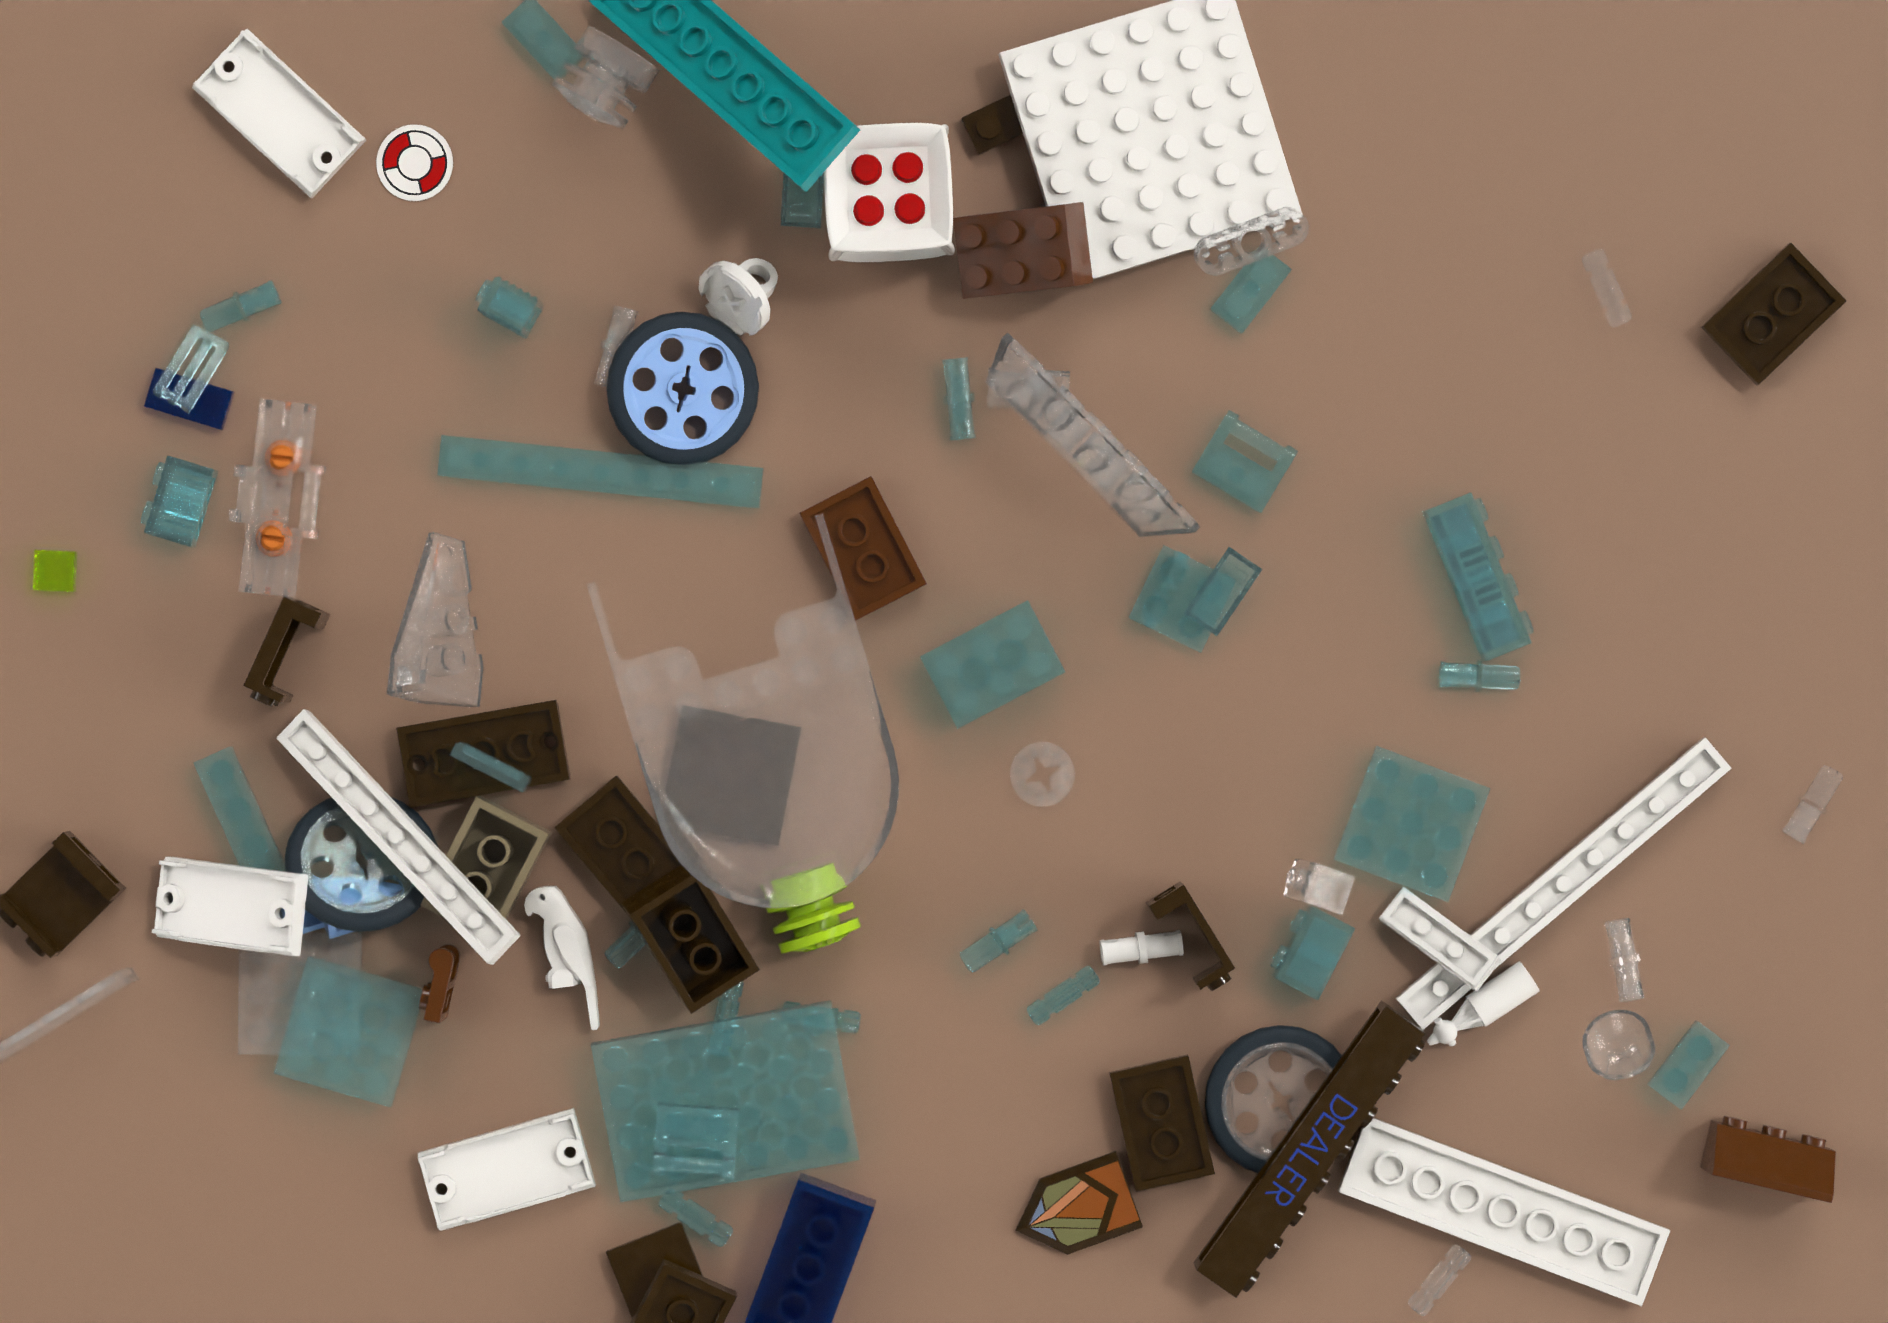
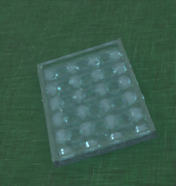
M831 1000L591 1043L620 1202L860 1160Z

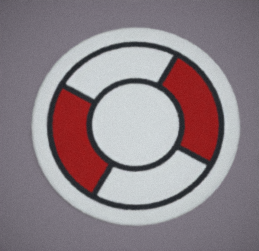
M406 125L391 132L382 142L377 154V172L383 185L393 195L408 201L429 199L438 194L450 179L453 169L452 152L443 136L432 128L423 125Z

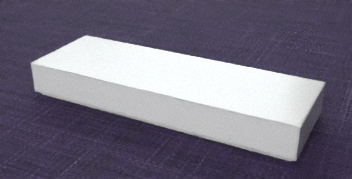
M1402 887L1379 917L1382 923L1476 992L1501 961L1500 957L1405 887Z

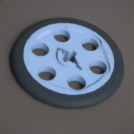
M675 312L662 314L650 319L627 335L615 352L608 370L606 392L609 411L617 429L630 445L645 456L660 462L690 465L713 459L726 452L739 441L749 427L758 402L759 383L756 365L747 346L735 332L719 320L703 314ZM675 338L681 343L683 351L679 359L669 362L661 356L660 347L664 340ZM709 347L716 348L722 358L719 367L712 371L705 370L699 361L701 352ZM687 365H689L686 377L688 378V385L693 387L692 395L685 394L677 412L679 404L678 392L672 390L674 382L681 383L682 378L685 377ZM640 368L650 369L655 376L654 385L647 391L637 390L632 382L634 372ZM719 386L728 387L733 394V401L726 409H717L711 402V394ZM654 406L661 407L667 417L664 426L657 430L648 428L644 421L646 411ZM697 415L704 420L706 429L701 437L691 439L685 435L683 425L687 418Z

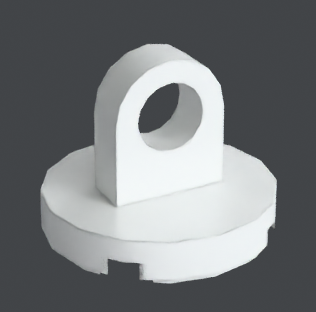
M748 259L739 266L735 263L719 261L713 263L699 277V292L701 296L706 295L709 303L705 306L714 319L722 322L735 334L742 335L747 332L749 336L755 335L770 319L768 298L774 292L778 274L772 264L763 259ZM751 274L761 276L766 283L760 285Z

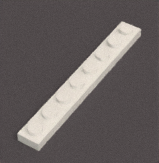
M303 709L277 736L276 739L487 964L493 965L521 936L310 711Z

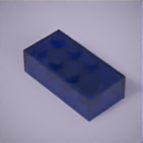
M800 1172L744 1323H832L874 1211L876 1200Z

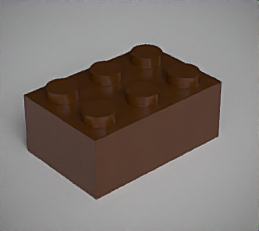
M1083 202L953 218L963 299L1093 283Z

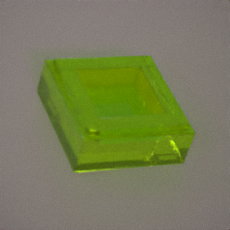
M34 550L33 590L76 592L77 552Z

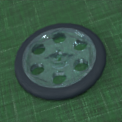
M332 797L310 809L296 824L288 839L284 858L285 871L309 875L305 910L318 920L343 930L357 932L375 931L402 922L421 907L420 905L425 896ZM392 798L438 847L430 827L419 813L404 802ZM330 826H338L346 832V836L343 840L333 843L324 838L323 832ZM356 842L360 845L361 855H364V858L368 860V880H365L363 868L356 862ZM326 861L333 866L334 871L328 877L319 878L313 875L310 869L314 863ZM385 880H394L400 884L402 889L399 894L388 897L381 894L378 887ZM354 888L361 893L362 898L354 905H346L339 900L338 895L344 889Z

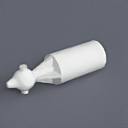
M1519 961L1482 985L1477 992L1473 991L1467 995L1466 1000L1451 1021L1442 1020L1441 1017L1435 1019L1436 1025L1427 1042L1429 1045L1442 1043L1454 1046L1456 1044L1457 1031L1480 1026L1487 1027L1540 992L1526 968Z

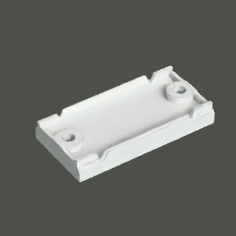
M248 29L242 30L241 34L220 54L200 78L193 83L192 88L312 199L363 145L366 139ZM230 61L234 63L235 68L232 72L228 73L225 72L224 65ZM326 152L332 155V161L327 164L321 160L322 155Z
M165 857L164 861L159 860V865H161L160 880L156 897L155 927L152 929V933H156L157 937L248 951L300 956L308 874L179 857ZM282 908L285 911V917L283 919L280 917L279 914Z
M574 1108L418 1153V1161L437 1228L440 1231L560 1198L596 1186ZM570 1146L576 1150V1155L572 1158L565 1155V1149ZM440 1183L447 1186V1193L439 1194L436 1190L437 1185Z

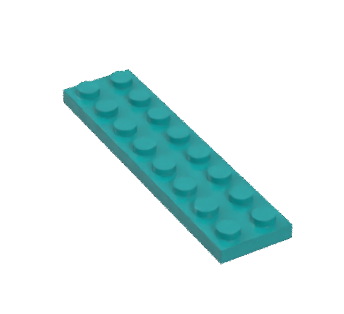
M589 0L592 5L805 192L810 189L860 131L852 121L712 0Z

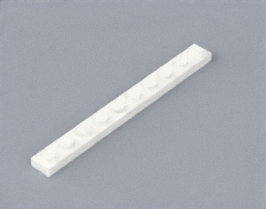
M1703 737L1470 934V936L1500 957L1501 961L1496 966L1497 968L1732 768L1707 738ZM1436 963L1398 995L1396 999L1419 1027L1424 1030L1470 991L1471 988Z

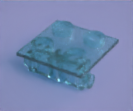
M1163 545L1128 618L1201 653L1236 580L1191 559L1177 550Z

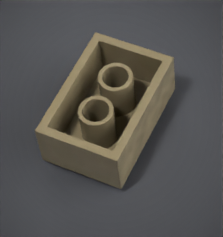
M477 796L446 856L507 920L552 832L482 796ZM424 897L420 906L442 916Z

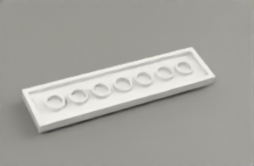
M1373 1118L1365 1128L1361 1127L1338 1188V1192L1639 1306L1643 1305L1670 1230L1376 1118Z

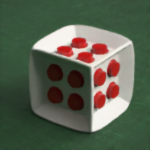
M931 123L858 125L859 133L824 171L826 224L831 245L828 253L829 259L831 261L840 260L847 262H886L928 259L943 255L952 256L955 253V247L952 243L953 195L950 149L947 137L949 133L948 125Z

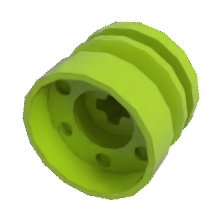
M840 861L813 868L759 888L767 913L784 911L787 913L788 919L773 928L774 934L790 930L794 934L793 938L778 943L781 954L791 951L808 952L842 940L853 930L861 927L859 917L840 921L838 915L855 908L854 902L834 903L832 897L848 886Z

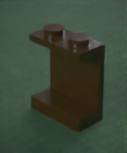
M71 831L63 832L52 842L54 846L6 893L0 894V917L12 928L18 925L29 936L25 940L26 943L41 957L45 954L50 958L58 956L126 889Z
M1178 882L1146 902L1157 920L1185 904L1213 949L1219 962L1193 977L1200 990L1207 986L1210 991H1213L1232 979L1229 972L1235 969L1234 965L1183 883Z

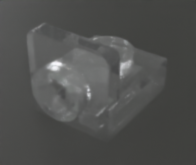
M1296 858L1286 876L1284 897L1343 915L1355 877L1316 862Z

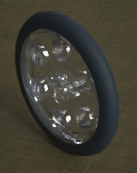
M1283 1025L1259 1028L1241 1036L1225 1049L1213 1066L1207 1082L1205 1110L1207 1122L1214 1139L1226 1155L1243 1168L1258 1173L1274 1151L1271 1146L1273 1135L1278 1131H1288L1316 1092L1307 1089L1305 1086L1304 1078L1306 1074L1313 1069H1320L1327 1076L1342 1056L1334 1045L1314 1032L1300 1027ZM1283 1050L1291 1055V1065L1284 1072H1275L1269 1067V1058L1275 1051ZM1248 1071L1257 1077L1256 1088L1250 1093H1240L1235 1089V1078L1238 1074ZM1268 1082H1272L1277 1092L1280 1091L1283 1096L1291 1094L1292 1098L1287 1102L1294 1121H1291L1286 1112L1282 1111L1280 1107L1271 1108L1270 1105L1275 1102V1098ZM1243 1112H1252L1258 1118L1257 1128L1248 1134L1239 1132L1235 1126L1237 1117Z

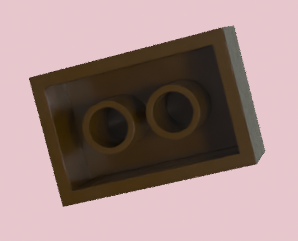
M690 860L621 903L678 998L691 1014L760 970L704 877Z

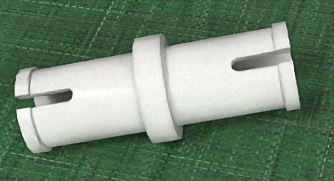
M1180 930L1145 935L1144 931L1135 932V937L1103 939L1099 942L1103 966L1138 960L1139 964L1148 963V959L1176 955L1183 956L1184 954Z

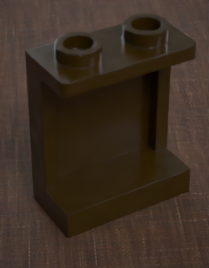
M283 597L243 685L253 690L250 695L251 698L271 707L273 705L278 706L279 702H291L293 694L274 686L275 677L300 622L313 628L324 629L330 617L329 613L294 597Z

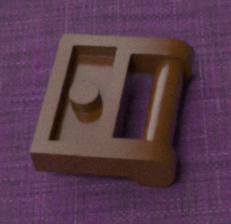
M443 945L434 950L429 956V965L433 969L434 974L432 983L428 982V985H424L420 998L419 1009L425 1010L423 1020L441 1023L448 1016L460 963V952L454 945Z

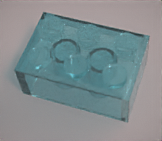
M1028 600L920 656L957 729L1065 673Z

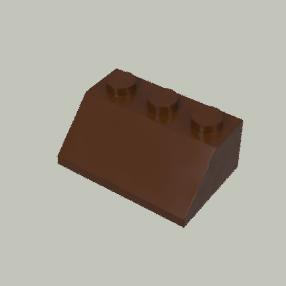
M1723 1116L1722 1122L1711 1120L1700 1165L1702 1169L1714 1176L1832 1203L1836 1151L1825 1147V1139L1802 1134L1801 1141L1785 1138L1787 1130L1763 1125L1761 1132L1746 1128L1748 1121L1729 1116Z

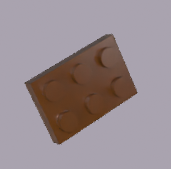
M872 476L800 512L855 621L927 584Z

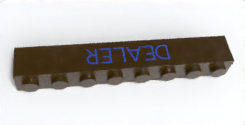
M1381 1000L1193 1263L1199 1273L1235 1298H1237L1242 1290L1248 1292L1259 1277L1260 1272L1257 1271V1268L1265 1257L1269 1260L1272 1259L1283 1243V1239L1280 1238L1289 1224L1294 1227L1301 1220L1307 1209L1304 1203L1312 1192L1318 1194L1324 1188L1331 1175L1327 1171L1336 1158L1341 1161L1346 1157L1354 1144L1351 1137L1359 1126L1365 1128L1372 1121L1378 1110L1374 1105L1383 1093L1389 1095L1395 1089L1402 1076L1398 1072L1407 1060L1413 1062L1425 1045V1042L1422 1040L1425 1032L1419 1026Z

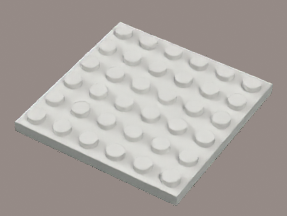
M1172 0L999 53L998 56L1045 205L1084 203L1093 280L1303 215L1235 0Z

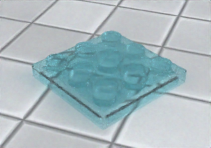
M1375 746L1333 859L1448 902L1491 788Z
M309 955L274 1074L392 1107L420 1013L419 1003L423 988Z

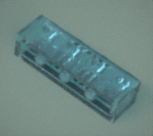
M1468 493L1423 511L1481 660L1488 661L1531 644L1529 634L1534 633L1532 623L1525 610L1519 612L1513 597L1519 595L1518 588L1511 573L1505 575L1503 573L1499 559L1504 558V554L1495 535L1489 537L1483 522L1488 521L1489 517L1481 498L1474 500L1472 493Z

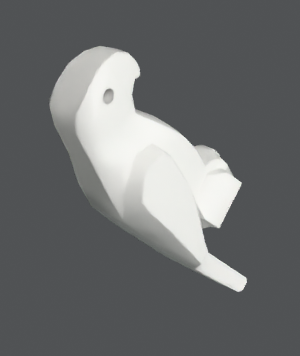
M557 886L537 887L527 895L524 907L528 916L535 913L544 919L543 943L547 959L552 967L545 977L546 982H548L549 988L555 989L579 985L582 981L586 991L591 1029L597 1030L600 1026L597 987L587 931L565 895Z

